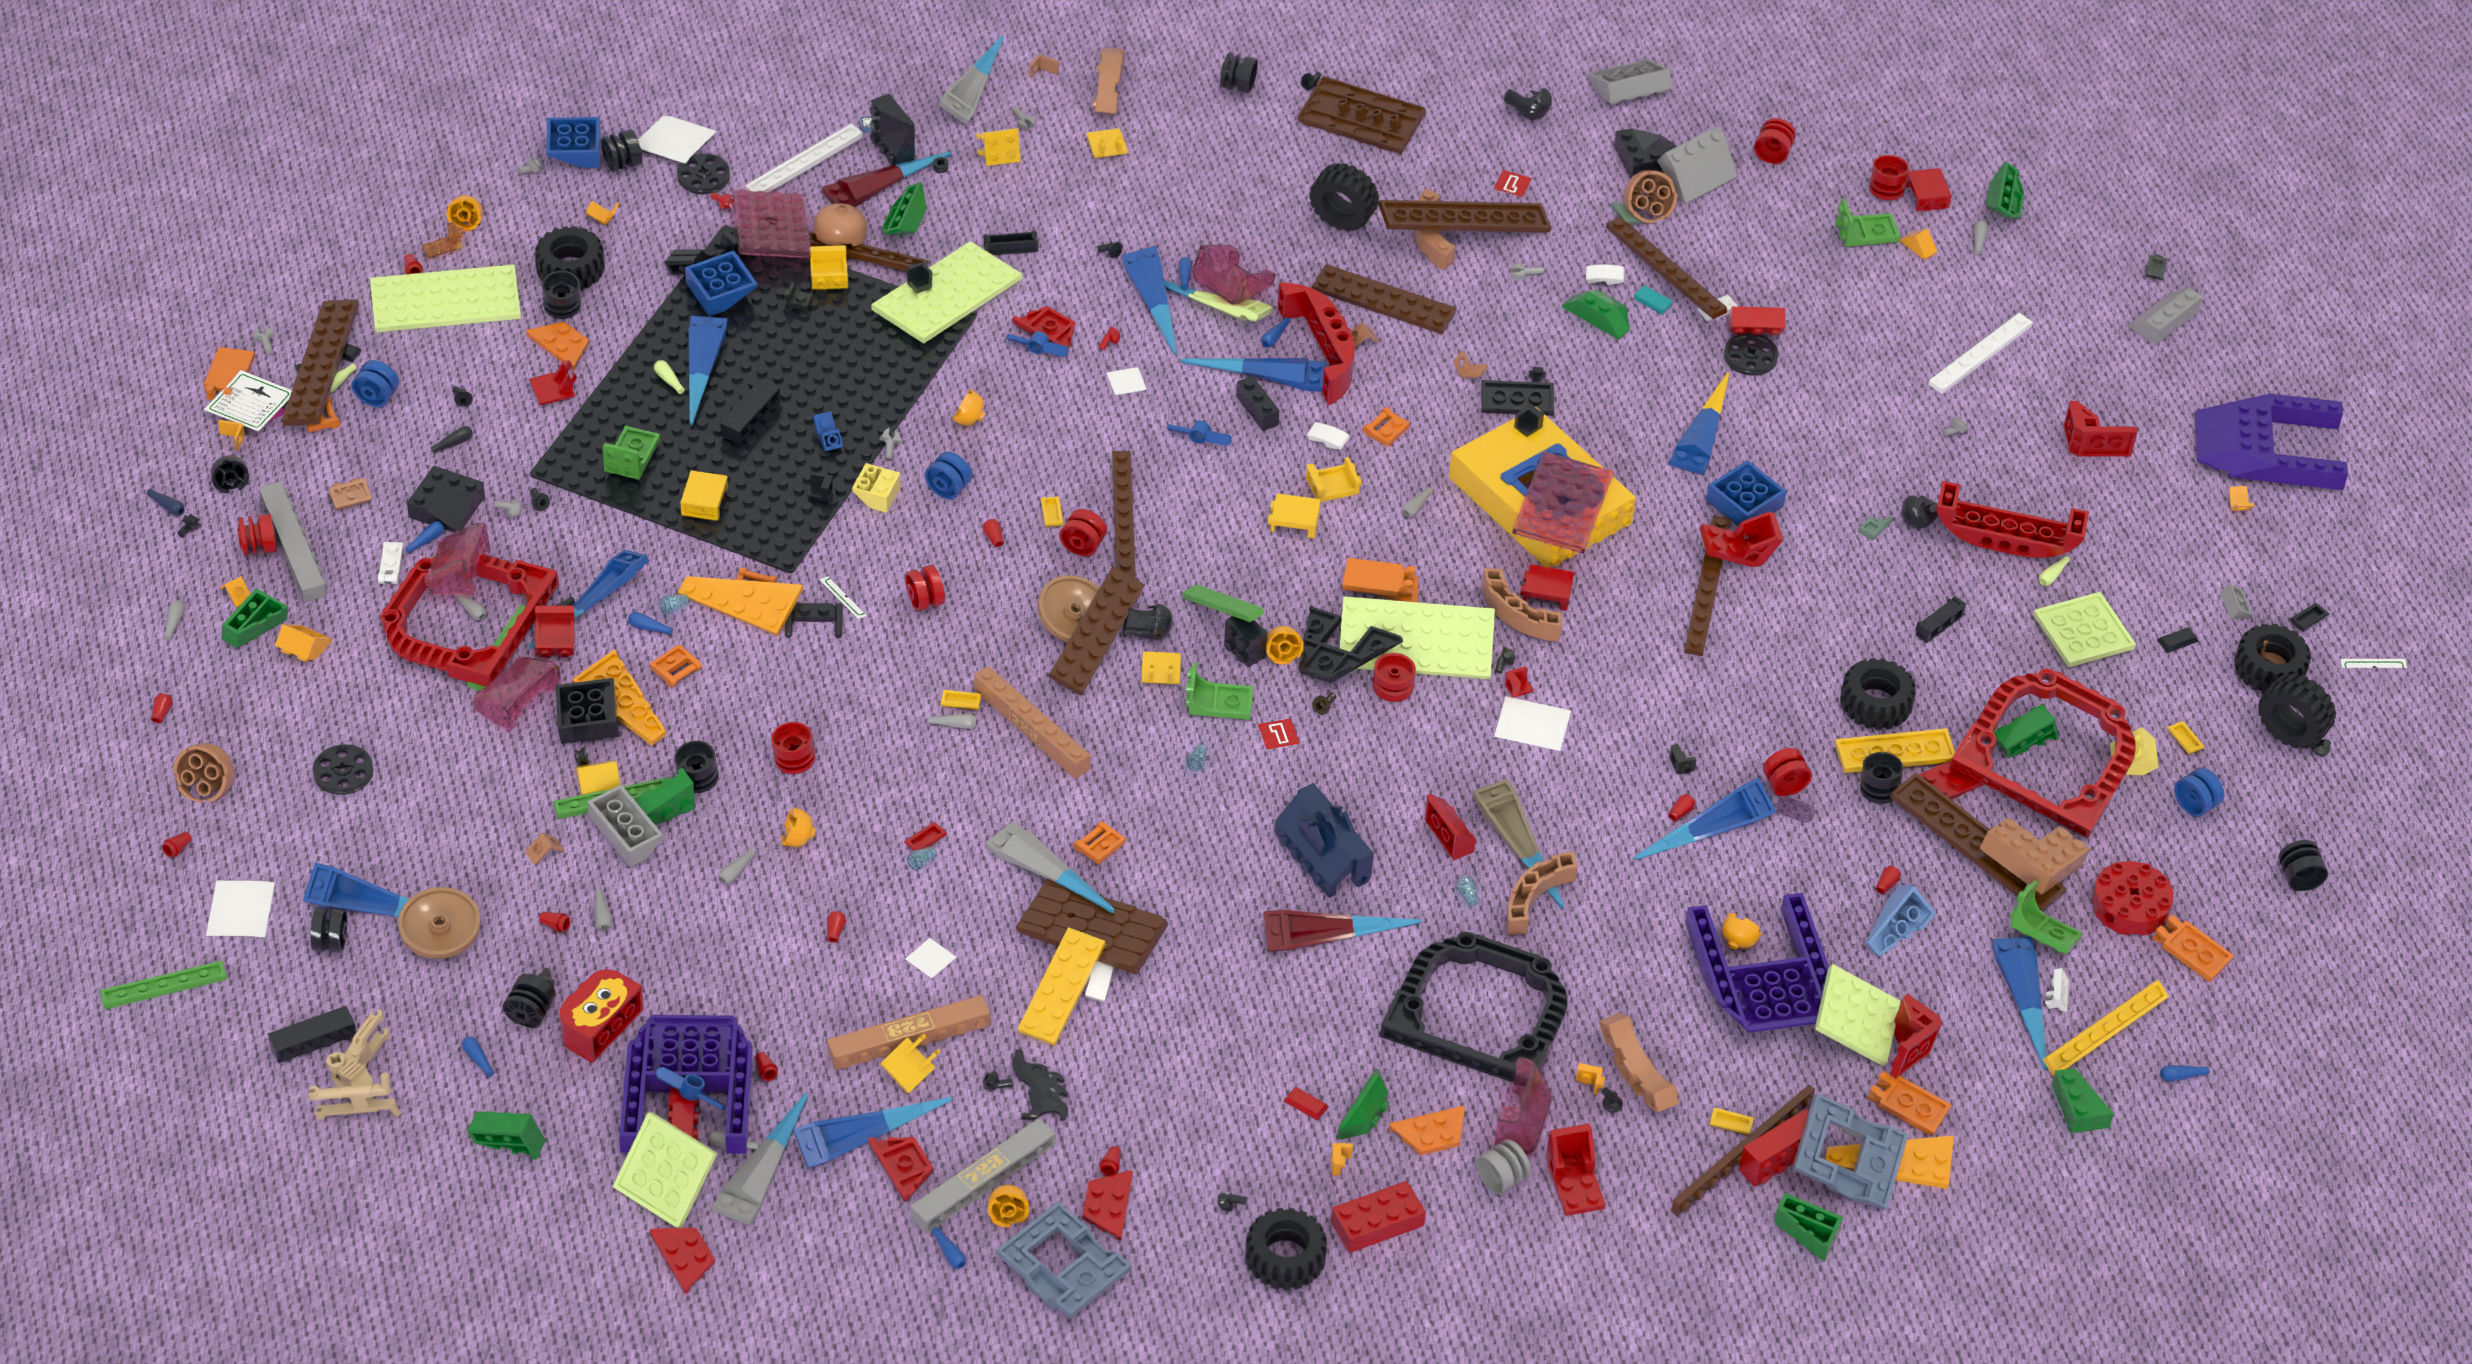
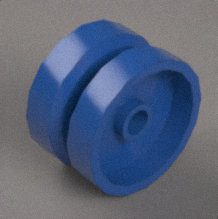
M369 360L362 366L360 372L357 373L351 383V387L355 396L363 403L374 407H382L386 405L391 395L398 388L399 378L396 372L387 364L377 360Z
M947 451L941 453L924 473L925 480L930 489L945 499L957 497L973 478L972 470L968 463L958 454Z
M2198 767L2178 780L2174 786L2177 802L2187 813L2194 817L2203 816L2222 803L2225 797L2221 781L2212 771L2204 767Z

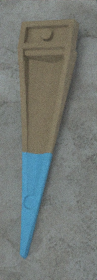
M1508 779L1474 790L1472 797L1481 808V813L1525 866L1529 869L1540 861L1541 863L1544 862L1517 792ZM1556 886L1548 889L1547 892L1563 909L1564 903Z

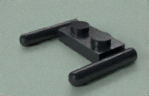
M796 603L785 622V636L787 638L792 637L793 620L795 622H833L835 620V637H842L843 605L841 603L833 605V603Z

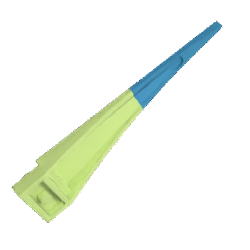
M1164 280L1165 288L1244 322L1247 319L1258 321L1272 314L1273 307L1258 300L1227 297L1191 288L1182 289L1181 285Z

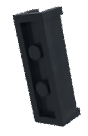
M1034 230L1023 233L983 234L984 250L993 256L1038 252L1037 232Z
M1956 596L1948 599L1946 604L1922 622H1917L1916 636L1927 644L1964 616L1966 603Z

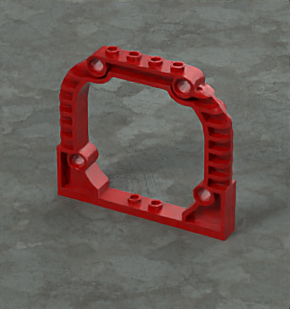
M462 550L459 553L450 551L446 556L436 555L432 559L422 558L417 561L413 569L409 570L408 576L401 582L397 592L392 595L389 604L383 608L381 613L383 632L387 635V641L391 650L400 658L407 659L411 663L416 662L421 666L427 665L428 668H437L442 672L448 671L451 678L475 683L491 689L535 622V606H545L558 587V573L556 570L517 559L514 563H510L509 560L502 561L498 557L492 558L487 554L481 555L476 551L471 553L468 550ZM459 573L475 575L509 586L511 593L522 594L528 603L522 613L517 616L514 625L509 628L506 637L499 647L491 645L477 650H473L469 646H461L453 650L417 640L406 634L408 630L406 618L427 588L437 586L447 575Z
M2044 668L2038 674L2027 673L2022 676H2014L2003 682L1994 691L1978 719L1973 723L1953 755L1950 767L2068 829L2089 838L2133 763L2136 742L2129 723L2124 719L2126 711L2122 705L2112 698L2100 695L2094 689L2083 686L2079 681L2067 678L2061 672ZM2028 694L2042 699L2057 697L2098 718L2101 729L2114 736L2115 753L2096 784L2084 785L2078 797L2063 800L2060 806L2039 796L2033 790L2025 789L2018 782L2010 781L1992 771L1994 764L1990 754L1993 752L1996 743L1994 731L2008 708L2018 698ZM2111 715H2116L2119 718H2113ZM1983 741H1986V742H1988L1989 744H1988V745H1985V744H1983L1982 742H1983ZM2086 795H2090L2093 798L2089 799L2086 797Z

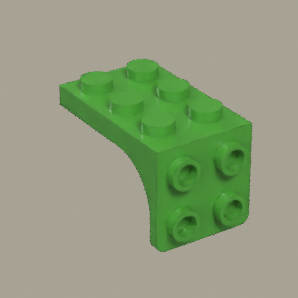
M1841 199V203L1838 205V217L1835 219V224L1840 230V239L1844 241L1845 247L1900 242V234L1892 213L1852 216L1846 199Z
M625 426L615 445L605 443L602 447L604 471L640 479L660 441V434Z
M1193 662V668L1188 670V679H1191V681L1188 680L1186 694H1190L1186 695L1185 706L1189 707V714L1250 720L1253 686L1209 682L1200 677L1197 672V662Z
M2035 880L2032 884H2027L2024 892L2021 891L2016 899L2018 906L2013 909L2010 915L2012 919L2010 926L2019 930L2021 934L2029 935L2037 939L2038 942L2055 948L2060 953L2068 954L2081 940L2083 933L2044 914L2035 901V892L2039 882Z

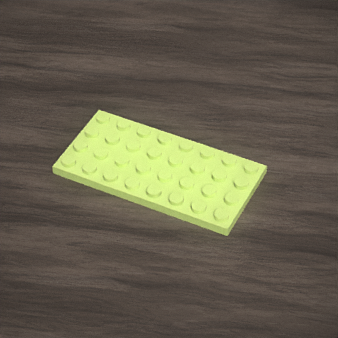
M970 241L929 267L932 270L931 289L916 294L906 282L874 302L872 310L922 343H925L1022 280V273Z
M515 264L370 278L375 332L521 319Z
M1343 597L1340 649L1350 652L1370 626L1401 635L1403 642L1357 669L1374 670L1375 662L1379 657L1388 653H1400L1408 656L1414 662L1417 674L1490 679L1495 609Z

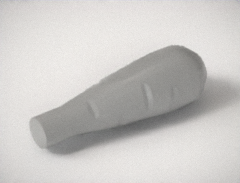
M1983 220L1977 221L1974 226V253L1976 255L1981 254L1982 246L1988 233V224Z
M1428 487L1424 492L1409 500L1402 508L1403 514L1407 517L1414 516L1433 493L1432 488Z
M459 589L454 590L453 595L458 598L474 620L481 621L485 619L487 612L481 604L463 594Z
M180 600L173 601L168 609L166 632L164 635V639L167 641L171 640L185 611V605Z
M972 714L930 716L929 724L962 729L975 728L977 721L976 716Z
M750 849L722 869L719 873L720 882L723 884L732 883L748 862L756 855L755 851Z
M598 889L595 891V921L598 929L606 931L612 926V918L604 899L603 891Z
M718 1130L710 1132L709 1144L718 1148H726L725 1132ZM748 1140L747 1149L756 1150L759 1147V1142Z

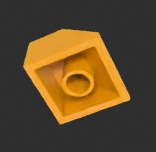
M282 624L275 646L281 648V652L292 655L293 653L297 655V659L308 662V660H316L333 639L303 625Z

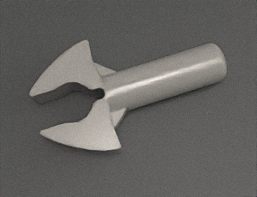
M1015 106L1012 111L1019 118L1017 127L1028 131L1027 124H1030L1034 129V115L1026 117L1019 107Z
M1518 263L1511 267L1510 273H1512V278L1524 281L1526 275L1543 274L1544 268H1524L1522 263Z
M264 326L265 335L259 333L257 327L254 332V341H262L266 354H271L273 350L269 339L274 338V332Z
M888 428L879 440L885 441V459L891 461L893 458V445H898L901 439L896 430L892 433L891 439Z

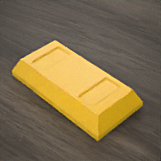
M1059 496L1041 498L1045 526H1062L1063 518Z
M943 690L940 705L943 707L979 710L982 694Z
M2184 721L2167 727L2188 755L2205 748Z
M1714 1107L1710 1125L1750 1135L1754 1117Z

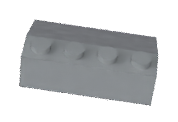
M1649 59L1587 73V77L1602 99L1610 104H1618L1621 100H1634L1638 96L1647 97L1650 96V93L1654 92L1664 93L1667 89L1672 88L1670 69Z
M1718 126L1666 152L1657 161L1663 172L1672 179L1675 190L1684 204L1738 177L1727 141Z

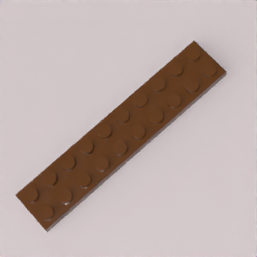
M1380 200L1378 204L1386 227L1391 230L1550 232L1551 225L1542 203Z
M358 299L323 301L282 418L284 426L319 424L359 308Z
M1914 773L1891 792L1890 798L2008 890L2016 896L2021 891L2024 892L2027 883L1979 849L1990 829L1923 777ZM2057 883L2042 895L2036 891L2035 901L2039 909L2044 912L2065 893L2067 888Z

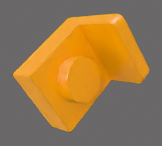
M1579 1063L1575 1081L1595 1085L1593 1094L1597 1095L1599 1088L1603 1089L1605 1077L1602 1076L1603 1068Z
M1343 1142L1332 1143V1176H1340L1341 1168H1345V1159L1352 1158L1353 1144Z

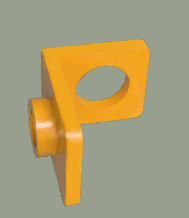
M591 201L585 213L603 225H607L614 216L619 203H616L608 211Z
M219 420L220 434L234 436L235 448L239 451L245 437L243 423Z
M2247 486L2229 487L2231 511H2249L2254 507V503H2249Z
M242 576L220 586V589H227L235 607L240 606L250 595Z

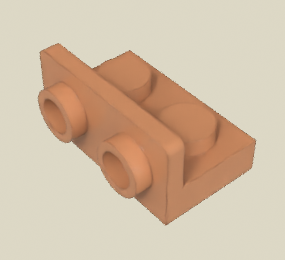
M354 478L345 484H333L328 491L335 511L372 501L365 478Z

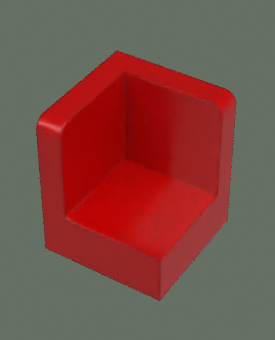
M1526 666L1505 673V687L1513 698L1533 692V687L1527 680L1528 669Z

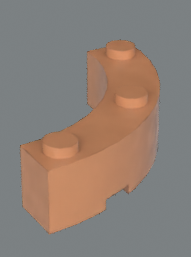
M1104 47V50H1101L1100 53L1101 65H1097L1099 81L1097 98H1093V108H1096L1095 112L1117 114L1119 94L1116 93V85L1120 84L1125 49Z
M1426 188L1418 201H1440L1441 195ZM1413 230L1414 238L1420 251L1429 257V261L1445 271L1454 262L1456 246L1444 239L1437 230Z
M1484 568L1481 582L1484 598L1489 607L1495 609V614L1502 621L1529 636L1547 641H1560L1562 630L1561 612L1541 608L1536 610L1528 606L1526 601L1518 595L1511 593L1508 589L1503 569Z
M1574 851L1553 855L1551 859L1542 863L1540 861L1530 867L1519 878L1509 900L1506 918L1507 935L1527 934L1528 912L1535 900L1554 886L1576 880L1578 866Z
M1617 1013L1600 1020L1599 1025L1606 1045H1611L1615 1054L1612 1058L1621 1075L1637 1096L1642 1095L1645 1099V1104L1656 1112H1661L1679 1104L1677 1088L1658 1073L1653 1067L1652 1061L1645 1055L1633 1030L1631 1018L1625 1014Z

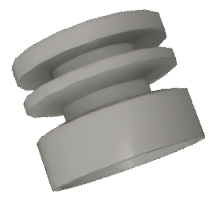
M1509 1139L1504 1140L1496 1145L1493 1150H1488L1476 1159V1168L1481 1180L1493 1193L1498 1195L1503 1194L1512 1188L1514 1184L1520 1183L1531 1175V1166L1526 1154L1517 1143Z

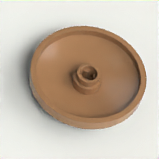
M1074 575L1060 576L1049 581L1042 589L1037 602L1038 615L1044 627L1053 636L1068 643L1098 592L1099 587L1088 579Z
M436 887L421 891L406 902L400 912L398 926L402 941L412 952L426 958L443 959L462 953L474 943L480 931L481 919L479 909L470 896L454 888Z

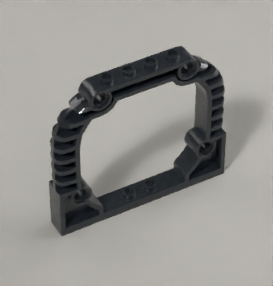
M1461 932L1457 935V938H1446L1443 942L1430 944L1429 947L1423 949L1415 958L1401 989H1398L1381 1024L1380 1037L1533 1090L1565 1017L1568 1005L1567 994L1559 977L1551 970L1552 964L1549 959L1481 935ZM1449 961L1460 964H1472L1478 961L1524 977L1525 982L1530 987L1543 992L1546 1005L1533 1033L1521 1036L1516 1048L1502 1052L1500 1057L1497 1058L1474 1050L1471 1047H1465L1453 1041L1424 1033L1425 1025L1421 1020L1424 1002L1421 996L1432 974L1438 967Z

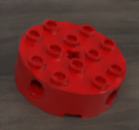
M2135 861L2115 862L2104 868L2096 879L2092 893L2093 910L2096 917L2106 927L2119 934L2150 935L2156 932L2160 926H2164L2169 918L2174 892L2167 877L2159 870L2151 867L2150 864Z

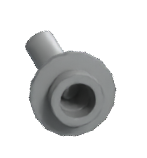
M531 156L527 160L529 165L517 168L519 174L531 171L536 174L542 171L541 167L543 165L537 157Z
M1953 418L1950 424L1952 428L1944 429L1943 435L1949 436L1958 432L1962 434L1964 431H1967V424L1961 418Z
M495 500L494 508L507 509L506 515L509 518H513L520 514L521 503L515 500L509 502Z

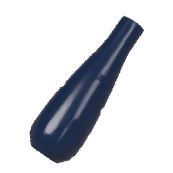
M152 489L147 491L149 497L153 498L172 515L179 516L184 513L185 508L180 501Z

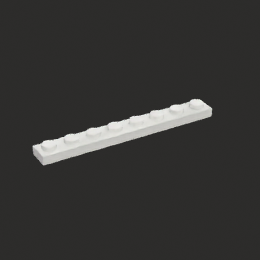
M850 124L745 185V191L757 200L863 138V132L853 124Z
M2018 313L1931 378L1928 385L1943 394L2032 327L2033 322Z

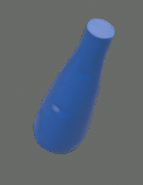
M1183 257L1178 263L1182 289H1188L1192 261L1188 257Z
M1286 317L1282 322L1268 330L1261 338L1262 345L1267 348L1272 347L1291 322L1290 319Z
M438 521L431 523L405 548L406 552L410 554L415 549L439 537L444 532L443 524Z
M633 612L628 617V622L633 627L668 635L673 633V628L665 626L642 613Z
M472 1036L465 1037L462 1041L464 1051L484 1071L487 1077L493 1076L494 1071L490 1067L478 1041Z
M2168 1065L2160 1070V1076L2164 1081H2177L2209 1074L2210 1070L2208 1066Z
M939 1227L934 1228L932 1233L936 1237L949 1264L956 1269L964 1267L966 1257L963 1252L942 1233Z

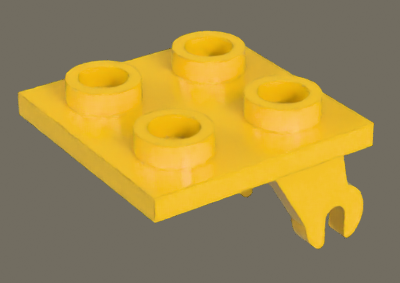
M1018 128L982 132V134L976 133V138L981 139L985 143V148L982 151L977 149V154L985 158L986 166L1020 162Z
M1120 128L1086 133L1094 158L1128 154Z
M1143 651L1141 682L1180 684L1181 653Z
M925 1034L920 1036L914 1043L907 1037L880 1063L907 1093H910L936 1068L930 1061L941 1052L937 1049L927 1059L921 1054L916 1046L927 1037Z

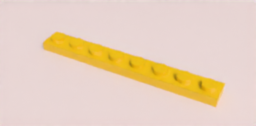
M2159 979L2146 986L2044 1057L2043 1061L2052 1076H2054L2056 1070L2068 1068L2169 996Z

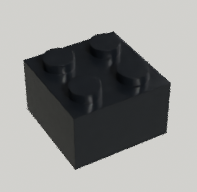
M1231 616L1225 620L1224 646L1227 651H1231L1237 657L1239 662L1250 667L1266 657L1265 648L1268 632L1255 620L1248 622Z

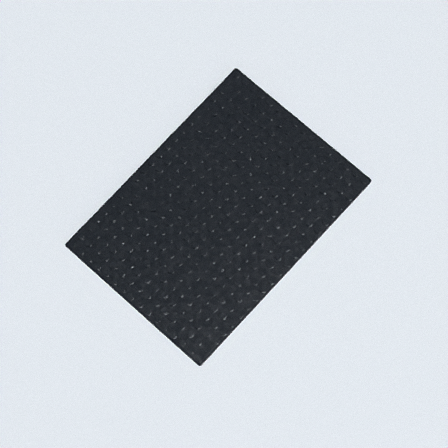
M724 225L704 249L707 258L711 259L727 253L720 246L722 232L728 230L738 240L746 237L749 240L747 252L738 257L757 282L758 287L726 311L709 316L686 284V275H684L534 466L530 476L787 573H794L852 492V487L865 464H872L886 445L885 441L879 440L881 435L889 428V436H892V433L904 420L976 319V314L971 312L927 342L922 343L872 310L874 302L899 286L847 268L848 288L812 289L809 254ZM791 283H795L796 291L813 294V300L807 311L787 307L784 293L786 288L789 289ZM691 316L727 318L726 337L709 376L694 423L691 426L689 399V327ZM657 361H665L671 367L679 383L685 389L682 394H679L671 385L658 376L654 370V365ZM761 379L780 387V401L740 445L721 436L720 423L722 419L730 414L732 408L736 407L741 402L743 396H746ZM831 411L835 428L840 431L843 447L825 451L816 433L812 416ZM625 426L660 434V441L640 479L604 471L602 447L605 443L615 445ZM691 471L719 474L728 477V489L724 491L718 521L681 515V499ZM811 472L833 475V490L829 501L807 497Z

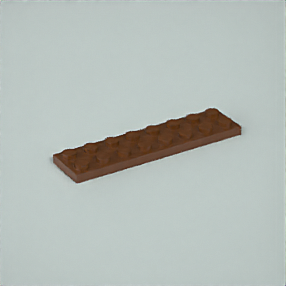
M1325 264L1312 285V289L1323 295L1442 335L1457 309L1456 307Z
M1112 566L1048 677L1075 693L1082 695L1128 616V609L1133 607L1145 584Z

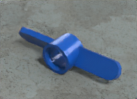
M1040 331L1034 332L1030 339L1010 334L1006 335L1007 340L1027 345L1028 349L1036 354L1045 352L1064 357L1069 353L1066 346L1049 342L1048 336Z
M1201 420L1196 421L1191 429L1167 424L1166 427L1170 431L1189 435L1193 442L1203 444L1206 441L1228 446L1232 442L1230 435L1211 431L1210 425Z
M664 1067L656 1071V1077L679 1090L683 1098L690 1101L701 1098L725 1111L727 1106L702 1093L705 1082L701 1077L689 1074L683 1078Z

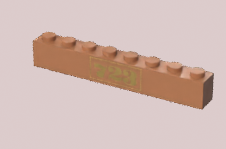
M987 666L974 675V691L982 694L981 697L1074 779L1090 770V754L992 668Z
M979 995L827 1039V1052L835 1070L845 1069L851 1065L866 1063L878 1057H887L907 1037L914 1043L920 1036L925 1034L927 1037L917 1045L925 1046L930 1042L945 1040L958 1034L963 1035L975 1029H983L990 1025V1011L983 996Z

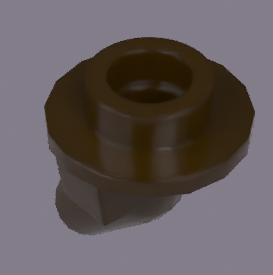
M1333 692L1327 697L1317 696L1312 702L1313 710L1320 715L1326 714L1331 709L1330 704L1337 696Z

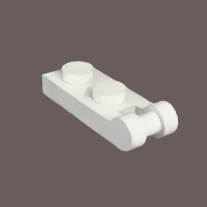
M384 542L380 572L378 574L379 584H385V582L398 584L403 554L402 542Z

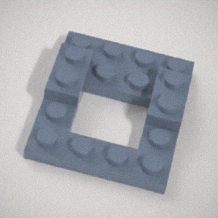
M1817 1093L1812 1100L1792 1170L1826 1184L1825 1188L1861 1204L1866 1202L1885 1210L1888 1208L1909 1134L1890 1125L1874 1124L1861 1118L1854 1109ZM1829 1123L1842 1128L1843 1133L1862 1141L1854 1172L1819 1157Z
M1059 1202L996 1249V1254L1026 1280L1025 1285L1053 1310L1059 1309L1069 1319L1132 1270V1265L1117 1252L1107 1251L1097 1243L1089 1228ZM1058 1231L1072 1243V1249L1081 1257L1058 1275H1054L1030 1252Z

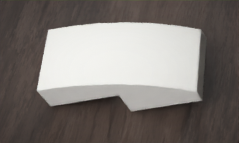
M1617 265L1587 266L1586 280L1588 284L1605 281L1607 285L1624 283V267Z
M1318 422L1314 423L1307 434L1309 440L1324 442L1327 448L1340 450L1350 437L1349 434L1340 429Z
M1097 961L1089 978L1085 994L1086 998L1101 1002L1105 1001L1113 966Z

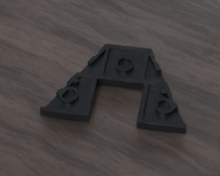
M1310 606L1309 619L1306 622L1307 629L1303 639L1304 647L1299 662V671L1310 677L1332 683L1401 644L1403 638L1401 635L1370 626L1350 652L1325 644L1342 622L1341 616Z

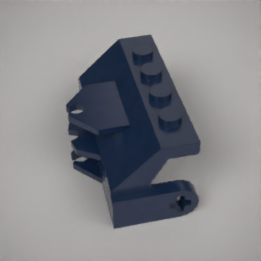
M1312 783L1297 790V795L1275 820L1274 833L1278 836L1282 846L1288 848L1293 859L1299 861L1303 871L1310 874L1314 884L1320 886L1326 895L1331 898L1336 895L1337 885L1350 873L1351 881L1356 887L1365 885L1371 879L1374 853L1355 832L1347 811L1342 813L1343 807L1332 805L1320 789Z

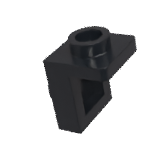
M727 230L722 232L720 246L727 253L735 251L740 256L747 252L749 240L746 237L738 240Z

